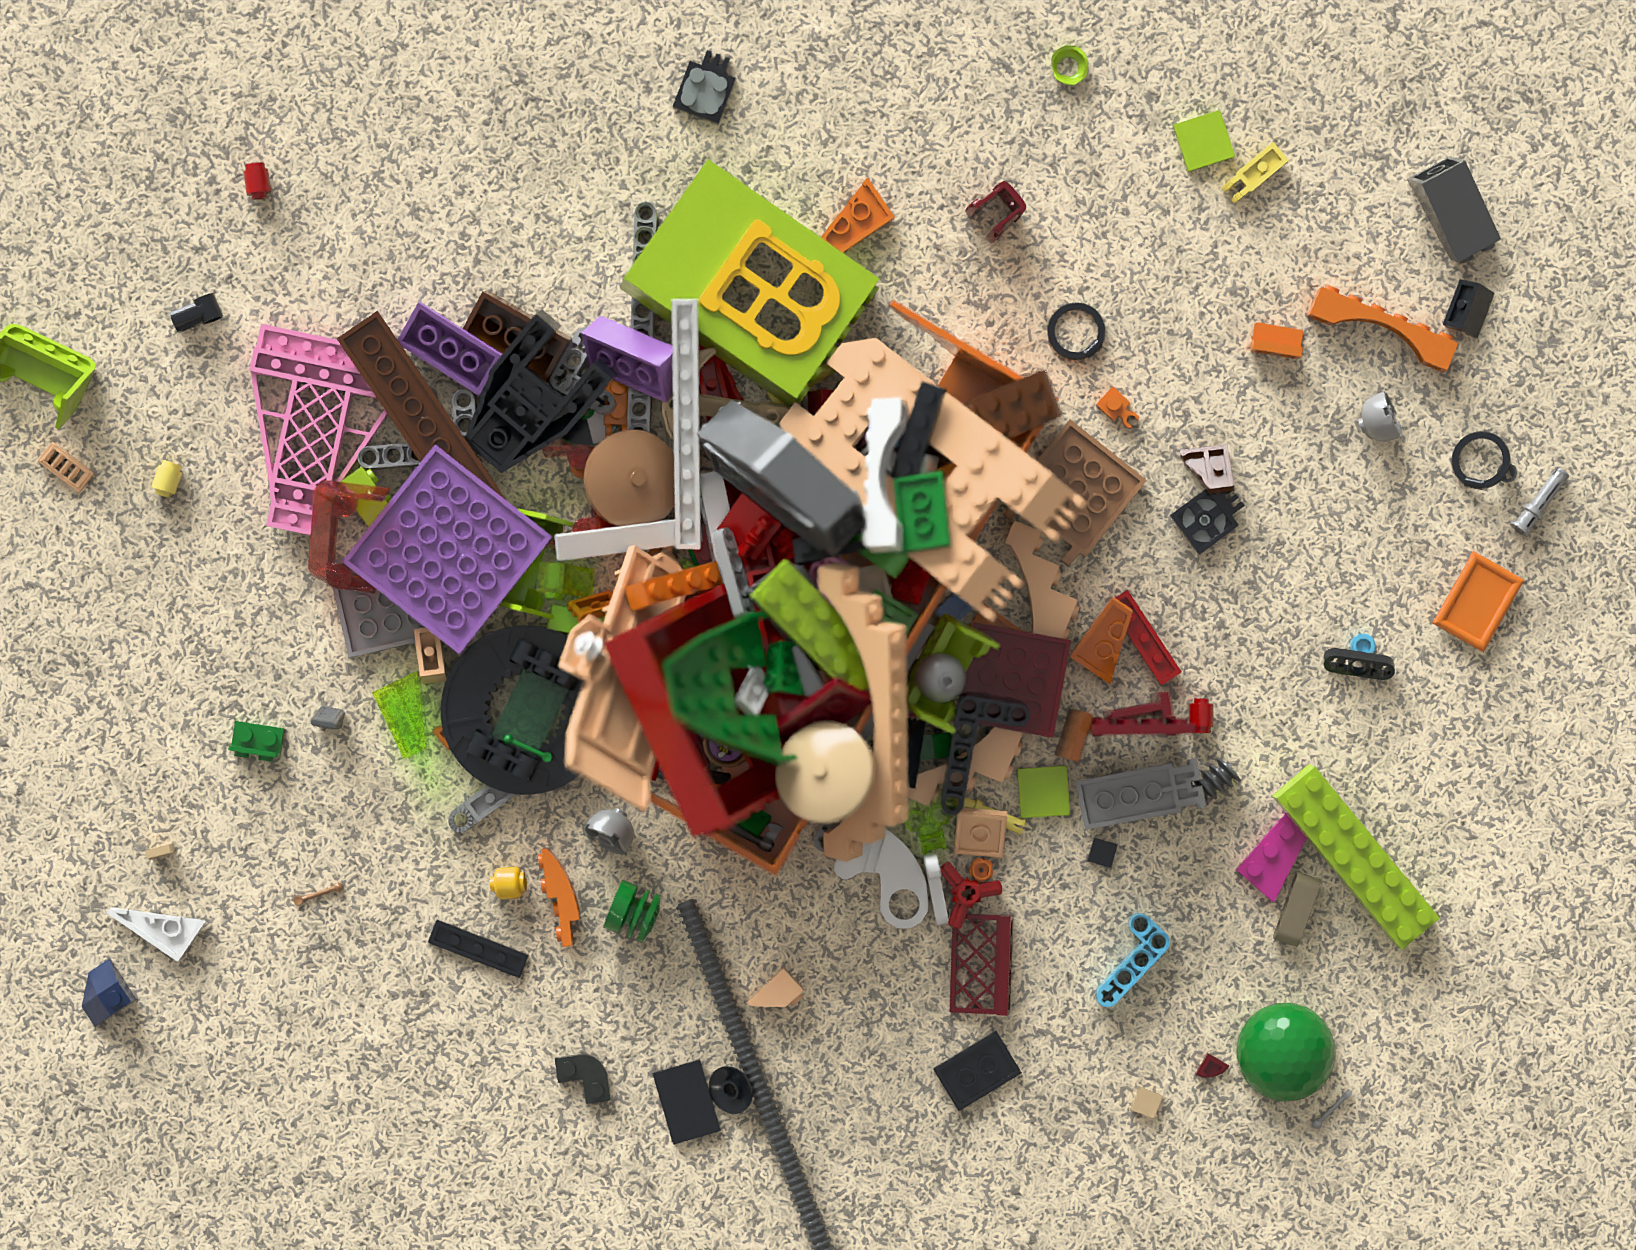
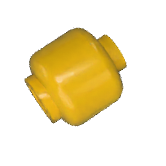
M519 867L498 868L494 873V877H490L491 892H495L500 900L520 898L523 892L527 891L526 873L522 872Z

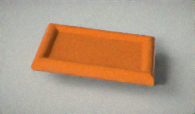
M1473 551L1432 624L1484 653L1525 580Z

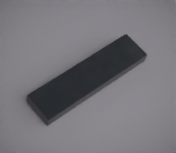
M436 919L428 943L517 978L521 977L529 954Z

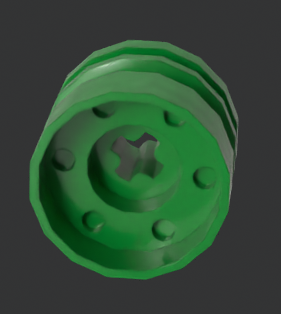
M622 880L603 928L618 934L625 924L629 926L627 938L631 939L635 929L640 930L637 942L643 943L646 936L652 931L659 914L662 895L656 893L652 903L647 902L650 890H646L641 898H637L638 886Z

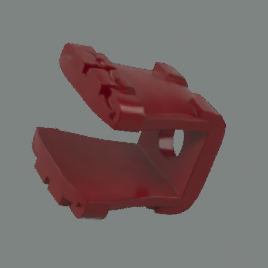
M1006 181L998 183L992 189L993 191L982 200L979 198L975 199L965 210L966 215L971 219L999 196L1012 211L1008 217L998 223L988 233L986 239L990 243L998 240L1004 233V229L1013 221L1016 223L1026 210L1024 200Z

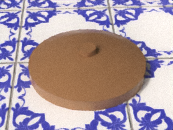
M641 430L617 432L600 441L589 455L584 471L585 492L592 508L603 520L616 527L658 522L664 519L675 505L674 453L670 447L657 436Z

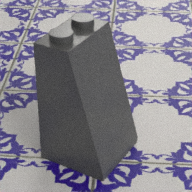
M1449 156L1407 179L1450 260L1465 263L1474 257L1473 254L1480 250L1482 252L1490 250L1495 246V242L1501 240L1465 160Z

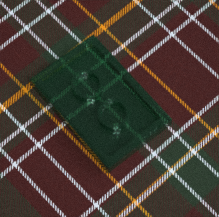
M523 669L491 736L504 742V737L511 735L514 740L540 751L569 690ZM510 744V745H512V746H514V747H516V748H518V749H520V750H522V751H524V752H526V753H528V754H530V755H532V756L537 757V755H535V754H533V753H531V752H529V751H526V750H524V749H522V748H520V747H518V746H515V745H513V744Z

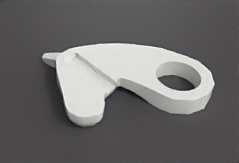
M886 827L885 838L871 844L863 843L862 856L847 862L838 859L835 861V873L844 880L862 872L880 874V911L886 922L896 928H912L922 922L928 912L926 879L912 852ZM901 889H908L914 892L919 899L917 913L908 919H900L894 916L889 908V900L892 894Z

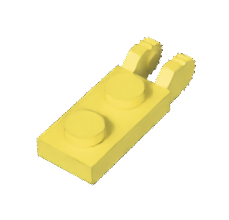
M1272 142L1237 171L1235 176L1221 189L1224 192L1229 191L1240 180L1245 188L1237 192L1231 199L1235 204L1248 192L1254 191L1289 160L1276 144Z

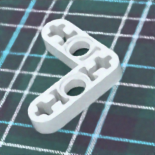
M935 853L923 855L937 926L948 924L949 919L937 855Z

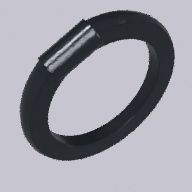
M1080 302L1068 303L1058 308L1048 322L1047 336L1051 347L1060 356L1070 360L1090 359L1103 347L1102 344L1106 333L1105 323L1100 313L1092 306ZM1072 310L1088 313L1093 317L1098 327L1097 339L1082 352H1071L1064 349L1055 337V325L1058 319L1066 312Z
M1477 431L1464 436L1456 444L1451 458L1452 469L1456 477L1465 487L1478 490L1493 487L1502 481L1509 470L1511 462L1510 451L1506 443L1496 434L1487 431ZM1477 439H1487L1497 444L1503 457L1502 466L1498 473L1485 481L1465 476L1459 463L1463 448L1468 443Z

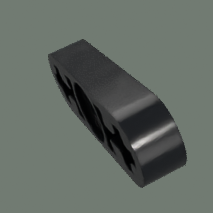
M1330 648L1323 655L1324 668L1332 673L1378 680H1388L1395 674L1394 660L1387 655L1340 648ZM1355 661H1363L1366 663L1363 667H1355L1352 665Z

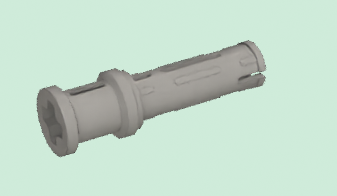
M1556 467L1531 503L1523 506V512L1516 521L1511 522V527L1521 535L1529 537L1531 534L1530 530L1537 520L1541 521L1544 509L1569 478V474L1563 469Z

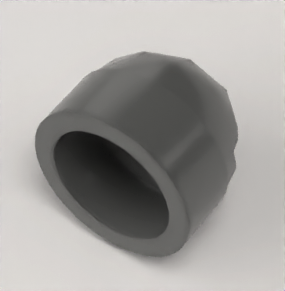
M1511 463L1509 471L1512 478L1507 479L1505 476L1502 480L1503 482H1512L1517 477V468Z

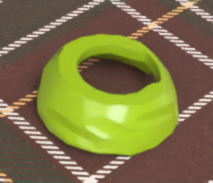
M1064 45L1058 48L1052 55V70L1057 81L1065 85H1076L1087 76L1089 68L1088 58L1079 47ZM1070 57L1077 61L1078 71L1075 75L1065 76L1059 74L1057 64L1064 58Z

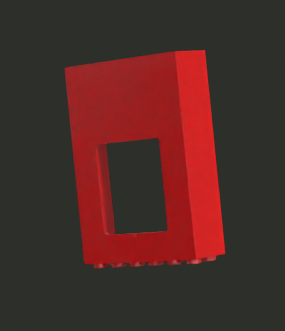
M725 583L695 595L603 642L692 837L700 834L708 837L718 832L717 828H721L722 831L736 825L735 820L739 822L750 817V811L754 813L765 808V802L769 804L780 799L776 781L777 766L745 754L749 769L715 789L688 729L672 719L664 673V662L699 636L736 620L732 612ZM766 664L765 667L760 668L765 674H766L767 664ZM729 669L734 699H736L750 669ZM775 693L767 695L758 715H775L777 722L783 716L780 715ZM736 705L737 716H747ZM780 743L781 749L783 750L785 745Z

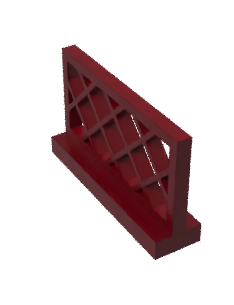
M1169 692L1149 694L1150 703L1103 711L1104 719H1115L1152 711L1154 718L1173 717Z
M966 914L965 919H968L975 926L967 935L964 936L959 929L952 927L949 1012L1008 1016L1011 1006L1013 915ZM973 919H980L982 921L977 924ZM986 920H997L996 931L989 937L980 926ZM976 929L987 939L977 949L967 939ZM958 934H959V936L962 938L959 942H958ZM994 936H996V944L992 941ZM963 941L974 951L965 960L957 954V947ZM988 942L996 949V955L989 962L979 952ZM975 954L986 964L977 973L967 964ZM957 959L961 962V964L958 967ZM994 960H995V968L991 965V963H992ZM962 966L973 975L964 985L956 978L957 971ZM987 967L995 974V980L989 986L978 976ZM974 979L985 988L976 998L965 988ZM956 983H957V985L960 987V989H959L957 992H956ZM995 984L993 993L990 988ZM963 990L972 1002L967 1007H956V996ZM988 992L994 998V1009L983 1008L977 1000ZM974 1003L978 1006V1008H970V1007H971Z

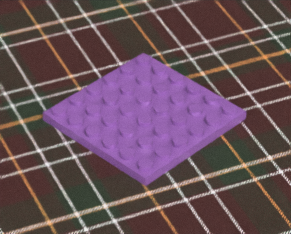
M434 445L342 562L458 654H461L553 537L441 448Z

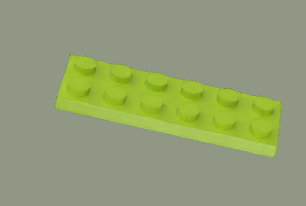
M783 560L750 597L802 648L831 680L838 677L866 691L870 687L866 669L856 642L841 615L787 560Z

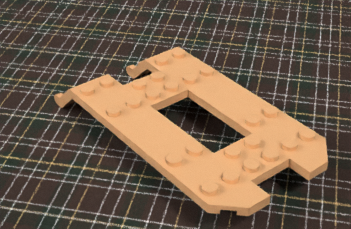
M877 338L842 343L828 360L827 364L845 378L815 416H812L795 402L780 421L781 429L798 440L852 490H857L863 507L867 505V495L865 494V481L868 480L866 457L854 449V447L868 431V408L871 407L872 399L901 397L908 405V423L921 381L936 385ZM946 392L929 444L958 465L945 482L952 547L907 553V555L986 618L994 622L997 614L991 609H987L984 606L985 602L990 597L1000 608H1005L1007 604L995 596L993 592L997 590L1007 599L1011 600L1013 594L999 586L1001 582L1007 578L1017 589H1020L1024 582L967 538L995 501L1000 498L1056 543L1060 539V534L1053 529L1051 530L1047 524L1053 518L1061 527L1068 529L1070 524L1056 513L1060 510L1074 521L1076 515L1063 507V504L1069 498L1078 508L1083 509L1087 502ZM886 474V493L889 505L897 518L893 479Z

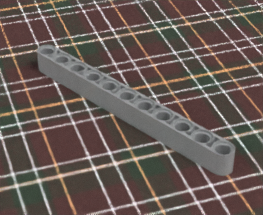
M641 202L635 208L633 264L647 245L639 242V236L643 233H649L653 237L657 231L658 214L651 202ZM645 208L653 211L652 217L648 220H643L639 216L641 210ZM632 297L631 328L638 332L644 330L649 333V336L654 337L655 313L650 310L647 317L639 318L636 315V311L644 305ZM631 387L628 389L627 430L641 428L645 432L651 433L652 396L637 392ZM637 404L646 406V413L643 416L638 417L633 414V408Z

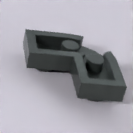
M589 1054L555 1058L558 1083L583 1080L586 1104L611 1100L607 1071L598 1059Z

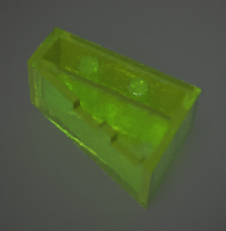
M540 562L538 592L544 594V598L550 600H562L563 596L587 597L593 595L595 569L564 563Z
M415 671L372 692L403 759H409L430 749L419 671Z

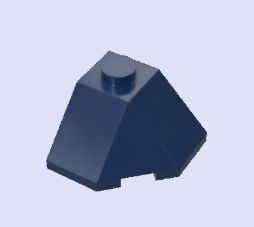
M108 959L88 973L81 1007L94 1027L137 1000L111 959Z

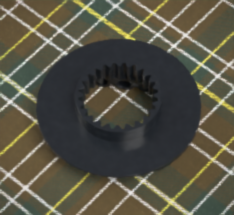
M522 625L506 627L489 633L474 642L461 654L453 665L442 693V728L448 746L455 758L478 781L499 791L519 795H533L560 788L580 775L567 767V740L569 726L585 680L560 667L568 636L539 626ZM523 670L526 674L533 672L535 676H541L544 680L551 681L553 687L559 686L560 689L557 694L564 695V699L560 701L561 704L566 705V709L561 711L566 717L559 721L563 726L562 729H555L556 737H548L549 744L543 741L540 743V748L537 745H531L532 748L543 753L549 752L552 755V759L549 762H544L542 757L518 748V746L504 743V740L500 739L501 733L494 734L493 732L496 726L489 725V721L493 717L487 715V711L492 709L487 703L494 699L490 693L491 691H498L496 684H504V677L511 679L513 672L516 675H521Z

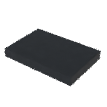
M996 1030L933 1068L958 1111L1022 1073Z
M700 1059L652 1073L673 1145L721 1131Z

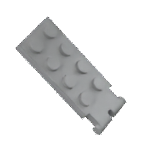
M1197 758L1187 760L1188 765L1174 767L1173 763L1075 781L1085 830L1183 811V806L1196 804L1197 809L1206 807L1203 787H1193L1192 781L1201 780Z

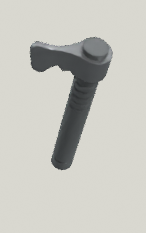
M770 822L768 824L769 832L766 833L764 838L760 836L758 839L737 827V824L727 830L755 843V845L759 846V849L768 853L775 844L773 842L782 826Z

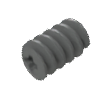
M1218 759L1217 764L1219 768L1213 764L1209 765L1210 773L1202 770V779L1194 781L1193 787H1203L1206 805H1209L1208 796L1215 800L1217 799L1216 790L1223 794L1225 793V784L1233 788V778L1241 782L1240 777L1229 762Z

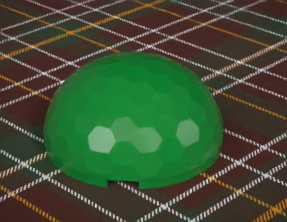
M1275 1003L1254 1013L1243 1026L1236 1048L1239 1069L1246 1082L1260 1095L1281 1102L1301 1100L1317 1092L1330 1076L1336 1057L1335 1042L1326 1022L1313 1010L1295 1003Z

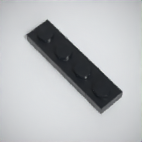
M921 381L890 477L900 478L919 475L947 392L946 388Z

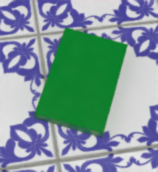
M939 471L894 478L897 520L903 526L902 551L900 553L907 554L952 547L944 472Z

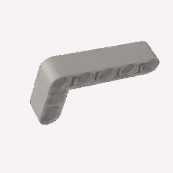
M461 389L455 392L452 398L453 419L465 438L467 432L461 431L460 424L466 419L472 420L473 414L477 409V401L470 391ZM463 395H468L471 399L469 406L465 408L460 407L458 404L459 398ZM408 443L363 447L357 457L359 464L368 470L417 467L420 464V461L414 459V452ZM399 450L401 454L400 460L391 463L389 461L390 452ZM474 450L477 457H479L480 454ZM368 452L376 454V460L371 465H367L364 461V457Z

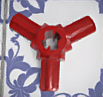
M946 862L940 867L941 875L952 887L950 892L953 894L952 902L955 904L948 925L953 928H962L968 909H973L974 903L981 902V898L1002 894V885L999 880L978 883L977 880L970 881L968 877L963 878L950 862ZM965 886H967L966 890H971V895L967 896L968 900H965L966 897L961 895V892L965 891Z

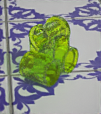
M941 803L931 805L926 816L919 809L908 810V818L912 814H919L922 817V822L917 827L910 826L908 820L904 824L909 831L919 832L918 836L923 855H926L928 851L940 848L947 850L941 826L949 822L950 815L946 813L942 821H935L932 818L933 811L936 808H942Z

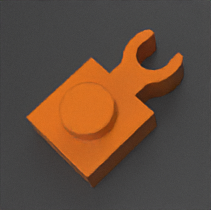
M1113 386L1096 404L1112 421L1119 416L1122 419L1123 425L1128 429L1132 426L1127 423V417L1133 416L1137 421L1139 420V416L1135 412H1130L1126 409L1130 402Z

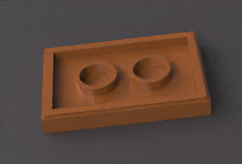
M1069 708L1054 754L1055 756L1076 762L1080 761L1094 717L1093 714Z

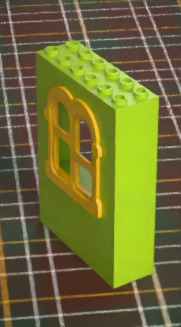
M707 159L626 273L620 289L671 325L672 299H698V343L706 349L715 347L717 351L715 355L791 407L794 402L798 404L801 402L810 389L806 384L808 382L813 384L824 367L820 364L822 362L827 364L828 360L835 353L838 347L834 344L836 342L841 344L852 328L848 325L849 322L854 325L865 309L862 304L868 305L879 289L876 286L879 278ZM759 243H764L793 264L792 270L778 288L773 287L745 266L746 260ZM802 273H807L813 277L823 288V299L815 307H803L788 296L789 290ZM736 276L743 277L760 291V294L746 313H740L722 299V294ZM768 299H774L799 318L801 330L794 339L789 341L780 340L755 323V317Z

